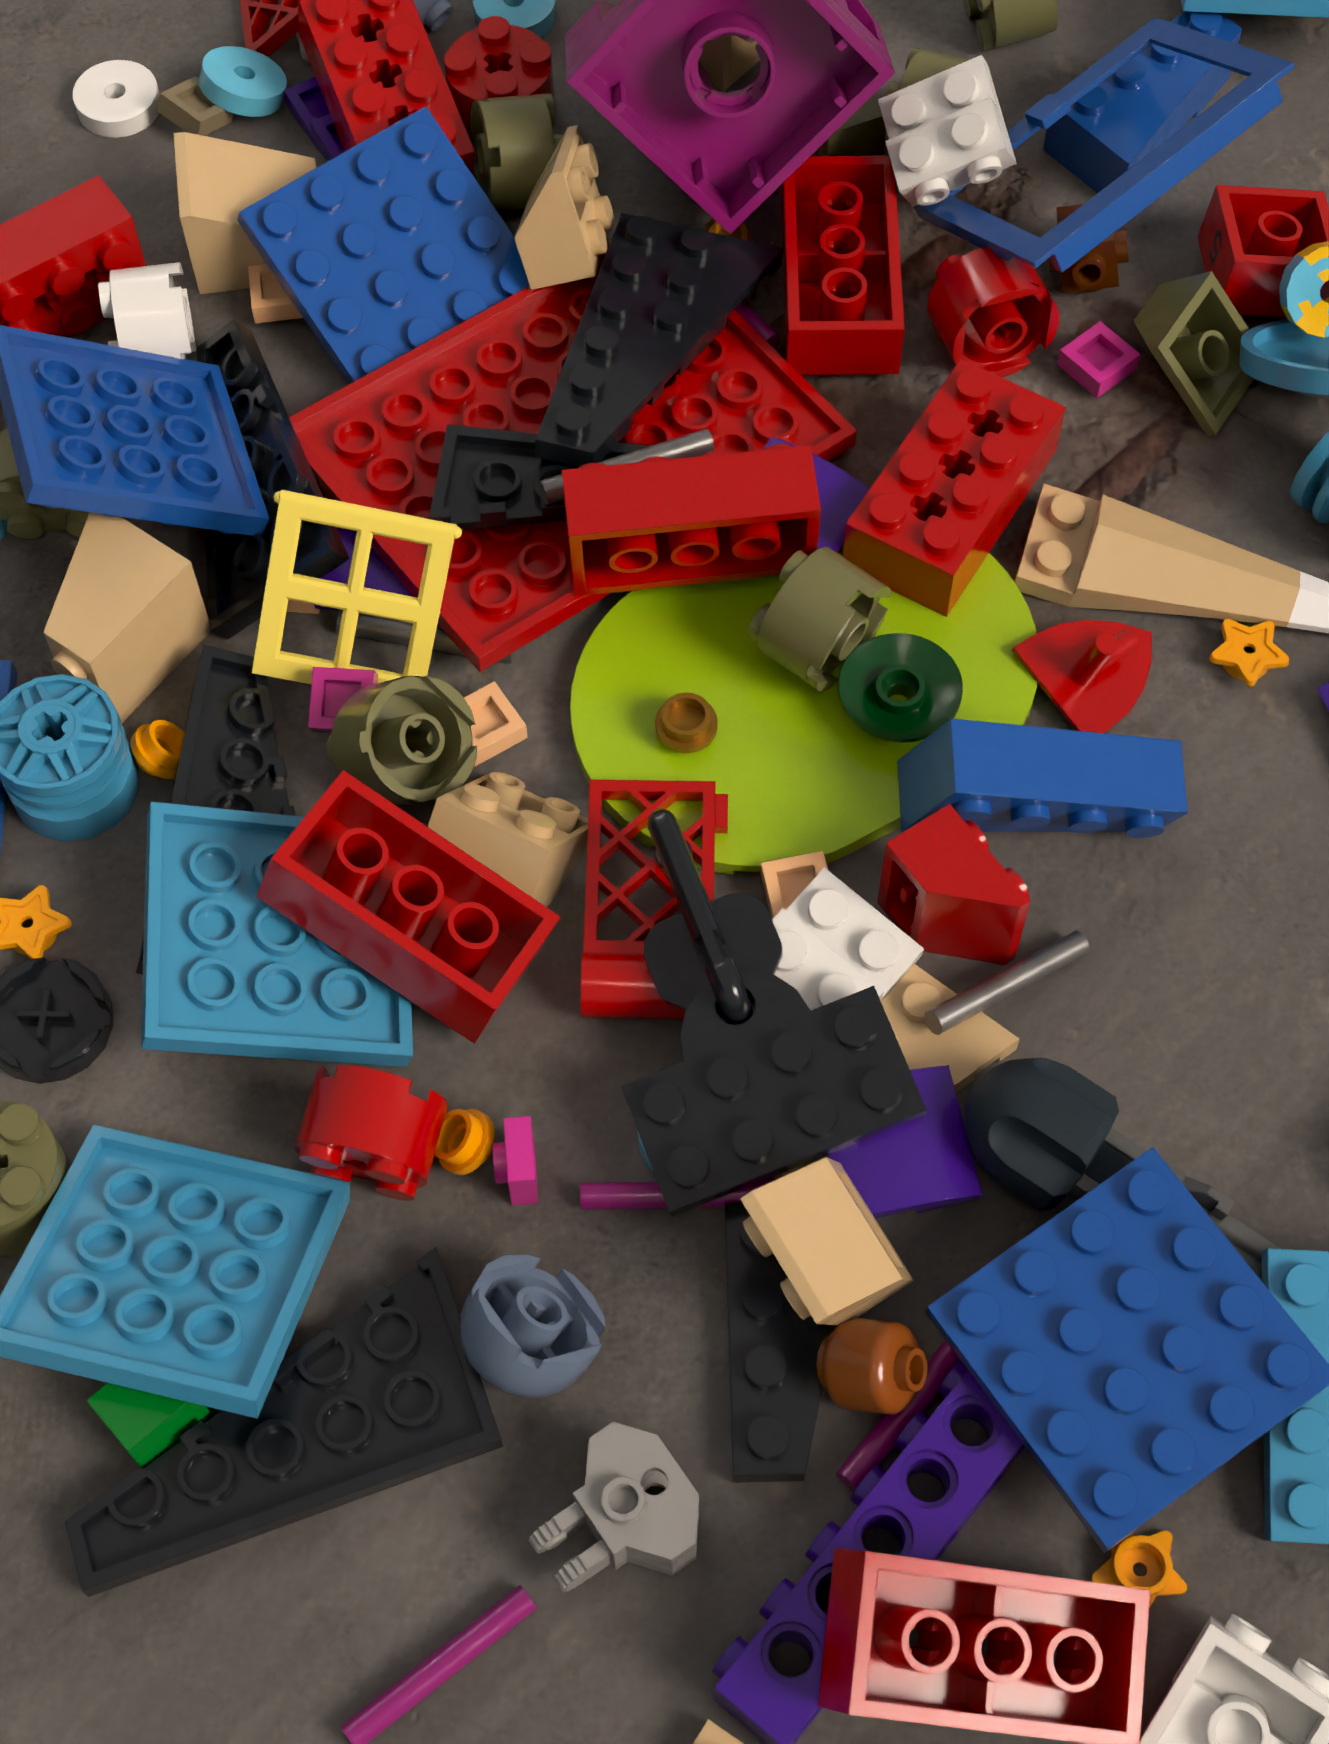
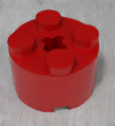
M500 16L484 18L478 24V28L459 37L444 55L446 82L469 138L470 111L473 101L484 100L485 98L551 93L554 99L552 55L549 44L532 31L510 25L505 18Z
M983 247L964 256H949L937 267V280L928 297L927 312L932 325L956 365L962 359L1003 378L1029 365L1031 361L1027 355L1035 350L1040 343L1046 349L1052 342L1059 325V310L1033 266L1014 257L1006 261L997 256L988 247Z
M337 1065L334 1077H331L326 1067L323 1066L317 1069L294 1149L299 1154L300 1160L313 1165L310 1174L350 1182L351 1177L377 1182L376 1192L390 1198L412 1201L414 1200L417 1188L427 1184L447 1112L448 1102L443 1096L431 1089L427 1101L409 1094L413 1081L392 1073L355 1065Z

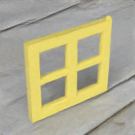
M282 489L277 491L273 498L279 505L252 673L306 684H312L313 667L375 670L378 674V683L405 676H427L454 539L462 535L461 528L457 524ZM302 520L357 531L348 584L293 573ZM373 534L428 545L418 598L364 587ZM289 600L343 610L334 661L280 651ZM359 613L413 623L403 674L350 664Z

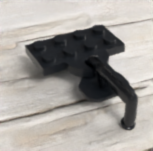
M663 808L653 811L647 824L656 848L654 854L655 861L659 867L665 870L682 913L660 921L649 931L644 942V958L662 1000L685 1010L680 1032L684 1061L625 1084L621 1088L671 1216L673 1217L926 1116L927 1109L875 986L810 1010L797 989L774 975L782 959L783 947L766 906L758 898L747 893H731L710 901L693 861L692 847L684 839L675 815Z

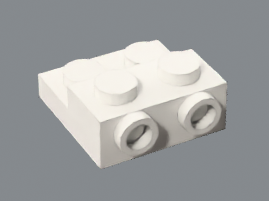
M982 55L878 99L889 140L885 142L899 192L912 207L918 204L932 205L947 198L950 191L969 183L982 184L992 181L1001 175L1003 169L1017 164L990 70Z
M825 867L788 909L782 908L772 920L783 947L782 959L774 975L797 989L810 1010L871 986H875L880 1001H882L911 966L918 961L924 951L922 946Z
M1234 1614L1230 1616L1226 1625L1210 1616L1172 1679V1685L1141 1734L1140 1744H1329V1675L1302 1658H1298L1293 1668L1285 1665L1266 1652L1272 1640L1258 1628Z

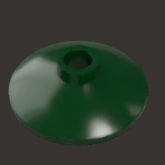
M892 633L871 638L860 644L849 654L840 671L838 694L846 715L862 731L881 740L907 743L927 738L950 718L954 719L962 700L963 682L957 664L942 647L920 636ZM892 695H903L908 700L896 701L889 697Z

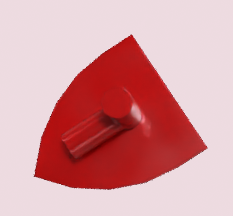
M1099 620L1060 623L1041 631L1013 647L1012 651L1074 730L1106 733L1131 711L1144 690L1152 663V632L1120 622Z

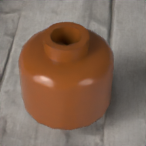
M851 1318L838 1324L821 1343L816 1363L820 1384L827 1390L829 1397L838 1407L851 1411L888 1415L897 1414L909 1406L916 1392L924 1386L928 1371L925 1353L920 1349L915 1335L905 1324L890 1320Z

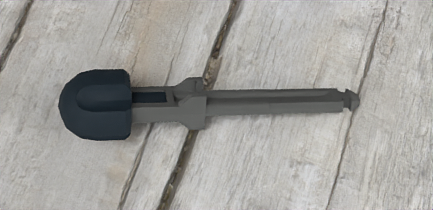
M1047 1058L1014 1059L991 1068L973 1085L965 1106L966 1136L978 1164L994 1181L1040 1211L1055 1209L1066 1195L1077 1201L1146 1152V1150L1111 1128L1119 1112L1114 1095L1071 1067ZM1169 1166L1262 1281V1251L1267 1248H1282L1229 1214L1236 1202L1215 1187L1186 1177Z

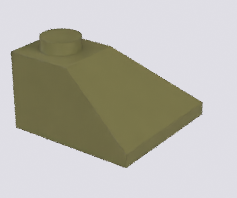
M1210 271L1159 284L1133 320L1149 350L1207 436L1217 434L1254 380V378L1244 373L1239 366L1241 337L1249 328L1213 272Z

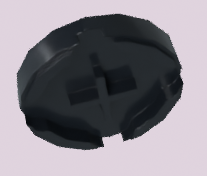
M45 957L30 959L11 968L0 977V1068L15 1079L37 1084L66 1080L88 1068L106 1048L114 1026L112 1002L98 976L80 962L62 958L64 962L58 960L47 961Z

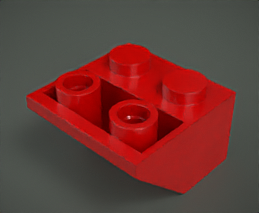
M948 804L886 843L877 904L893 924L924 948L923 952L1006 965L1015 959L1031 902L1029 892L1018 873L1011 868L1004 869L992 855L983 832L973 821H964L955 809Z

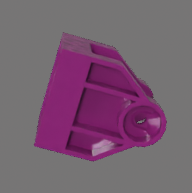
M597 0L565 34L566 82L730 234L895 74L881 28L861 0H620L616 5L604 0ZM722 36H738L745 40L749 38L754 39L757 42L755 48L760 58V69L755 81L742 90L728 93L716 91L707 72L699 61L703 51L702 45L709 39L713 41Z

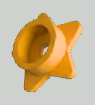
M1225 619L1221 623L1224 643L1215 649L1209 657L1211 663L1222 665L1229 675L1244 681L1249 687L1254 686L1268 669L1283 668L1289 665L1288 655L1273 643L1275 625L1272 621H1265L1252 627H1247L1232 619ZM1244 647L1253 648L1254 653L1249 654L1245 652Z
M44 885L36 887L22 900L0 898V950L12 948L17 953L26 955L30 959L42 958L44 951L55 942L57 934L70 928L72 925L71 920L67 916L50 908L49 889ZM25 920H33V924L30 927H22V923Z
M1167 1530L1151 1536H1134L1130 1534L1110 1549L1111 1558L1092 1575V1581L1096 1583L1150 1590L1149 1608L1156 1596L1181 1595L1187 1591V1584L1173 1569L1170 1556L1173 1535ZM1140 1563L1144 1565L1146 1574L1144 1576H1137L1133 1572L1134 1564Z

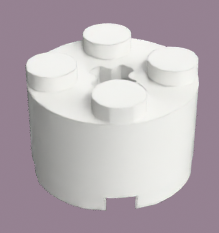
M180 262L110 270V281L98 283L103 316L109 319L114 318L118 339L116 341H108V345L179 359H186L185 354L196 351L187 289H182L181 286L175 287L172 277L184 275Z

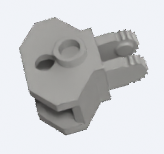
M612 1422L589 1438L585 1485L573 1492L574 1503L538 1527L529 1537L530 1539H528L537 1554H541L542 1552L545 1553L555 1549L586 1526L597 1543L580 1555L567 1561L558 1573L554 1575V1580L564 1593L566 1591L569 1592L573 1588L575 1589L578 1585L590 1579L610 1564L617 1570L629 1562L672 1576L696 1559L699 1494L657 1434ZM651 1486H660L664 1489L658 1495H650L645 1492Z

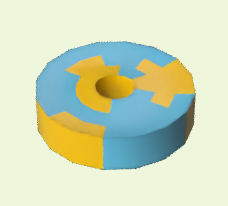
M1329 241L1312 244L1297 253L1285 268L1279 285L1280 305L1287 319L1305 333L1323 338L1329 337V297L1322 299L1320 289L1325 282L1329 281Z

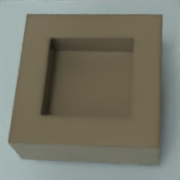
M196 76L161 92L157 111L176 124L182 131L203 136L231 123L234 114L216 106L207 99L199 87V78Z

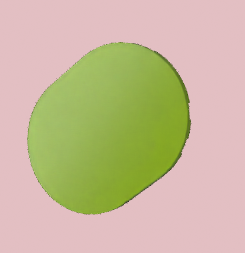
M844 544L841 546V548H840L839 551L837 552V553L840 554L841 556H843V546H844ZM990 553L947 617L892 590L891 597H880L878 603L888 610L875 637L892 633L920 636L942 647L957 664L962 677L963 694L959 710L954 719L1014 725L1025 724L1032 708L1038 682L1021 663L1012 649L1037 634L1036 627L1020 589L1008 572ZM779 576L631 591L604 616L594 629L582 651L572 683L570 702L572 738L578 762L589 785L590 780L716 781L715 794H728V834L715 833L714 872L734 875L736 871L760 872L761 863L819 851L824 852L826 864L857 851L901 827L897 761L923 741L907 743L890 742L865 733L849 719L843 710L838 694V682L830 689L820 692L758 649L757 640L748 635V627L758 610L767 603L771 605L773 599L783 586L779 582ZM842 660L830 674L839 679L844 661ZM688 692L703 697L712 706L717 715V733L714 740L706 748L698 752L679 753L672 751L661 743L656 734L655 720L658 710L670 697L679 693ZM892 695L889 697L896 701L908 700L903 695ZM602 800V806L623 828L642 813L630 800ZM648 800V801H649L651 804H653L656 800ZM675 801L666 810L675 815L681 831L685 832L702 817L703 801ZM648 825L634 836L650 848L655 846ZM701 834L693 842L702 850ZM694 861L696 868L702 869V867L696 861Z

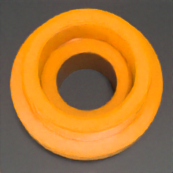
M156 720L151 724L140 726L133 733L130 740L131 750L139 767L149 775L163 779H174L184 732L178 726L166 720Z
M454 1109L445 1115L435 1156L439 1158L443 1168L455 1175H466L476 1170L488 1159L493 1149L492 1144L494 1143L495 1135L494 1124L491 1118L477 1109Z

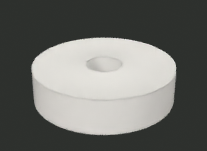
M111 60L99 63L86 70L74 85L73 101L78 118L82 125L94 134L111 138L130 136L146 129L159 115L157 106L160 93L156 79L149 69L139 63L128 60Z

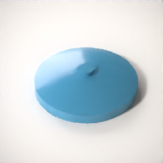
M1288 319L1265 323L1243 334L1240 342L1239 366L1244 373L1258 381L1304 395L1329 399V337L1323 338L1307 334Z

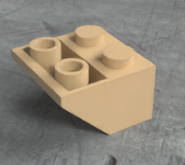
M579 125L570 126L566 129L530 194L514 238L531 290L596 276L601 256L607 252L609 230L614 228V215L610 200L607 195L600 196L595 177H598L599 168L594 147L591 143L584 144Z
M500 772L488 773L438 797L428 827L546 907L552 903L587 846L588 819L579 815L580 809L576 805L554 797L544 799L524 790V782L509 774Z
M827 1157L759 1187L740 1198L750 1214V1217L743 1221L748 1236L764 1257L767 1258L771 1254L775 1255L788 1277L780 1283L782 1291L792 1308L803 1320L812 1316L816 1324L838 1325L848 1319L858 1318L914 1281L840 1162Z

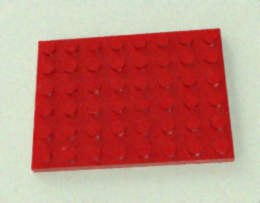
M603 253L596 276L533 290L528 286L289 417L321 491L328 499L429 519L447 424L538 434L606 253ZM734 309L727 317L726 326L681 375L675 373L664 384V392L652 406L646 404L632 419L631 429L619 442L652 446L708 429L714 442V450H724L731 453L762 450L770 438L775 437L796 446L811 445L813 454L829 462L855 446L857 430ZM567 521L462 530V535L454 539L438 625L475 668L482 672L611 593L574 596ZM373 534L371 548L408 591L418 598L428 545Z

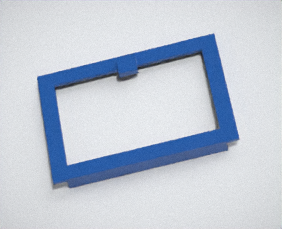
M1154 17L1056 94L1052 95L1049 93L1024 112L1025 117L1007 130L1012 149L1017 148L1041 128L1046 130L1071 111L1070 106L1150 44H1155L1248 76V78L1041 238L953 197L967 185L950 191L948 197L932 205L918 204L914 208L918 217L980 248L988 247L998 257L1006 261L1014 257L1037 268L1051 257L1055 269L1064 272L1282 103L1283 98L1277 81L1295 68L1294 63Z

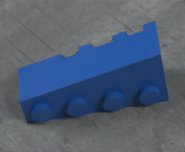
M1186 11L1171 21V23L1235 44L1239 43L1242 32L1241 27L1222 13ZM1150 44L1072 104L1070 112L1047 128L1043 150L1098 194L1182 129L1191 118H1196L1228 80L1231 71L1158 45Z
M950 718L897 761L901 832L908 830L948 804L955 809L964 821H973L982 832H1125L1128 837L1148 838L1160 835L1164 832L1165 826L1188 813L1182 745L1179 740Z

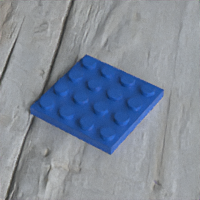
M426 106L241 210L237 219L348 384L355 382L530 286L514 239L515 237Z
M0 325V400L26 503L38 504L48 508H65L100 513L109 517H127L155 521L171 526L182 525L217 530L226 534L237 533L254 536L258 533L263 535L269 522V516L219 365Z
M1154 1147L930 1304L926 1310L927 1316L1104 1553L1329 1386V1364Z

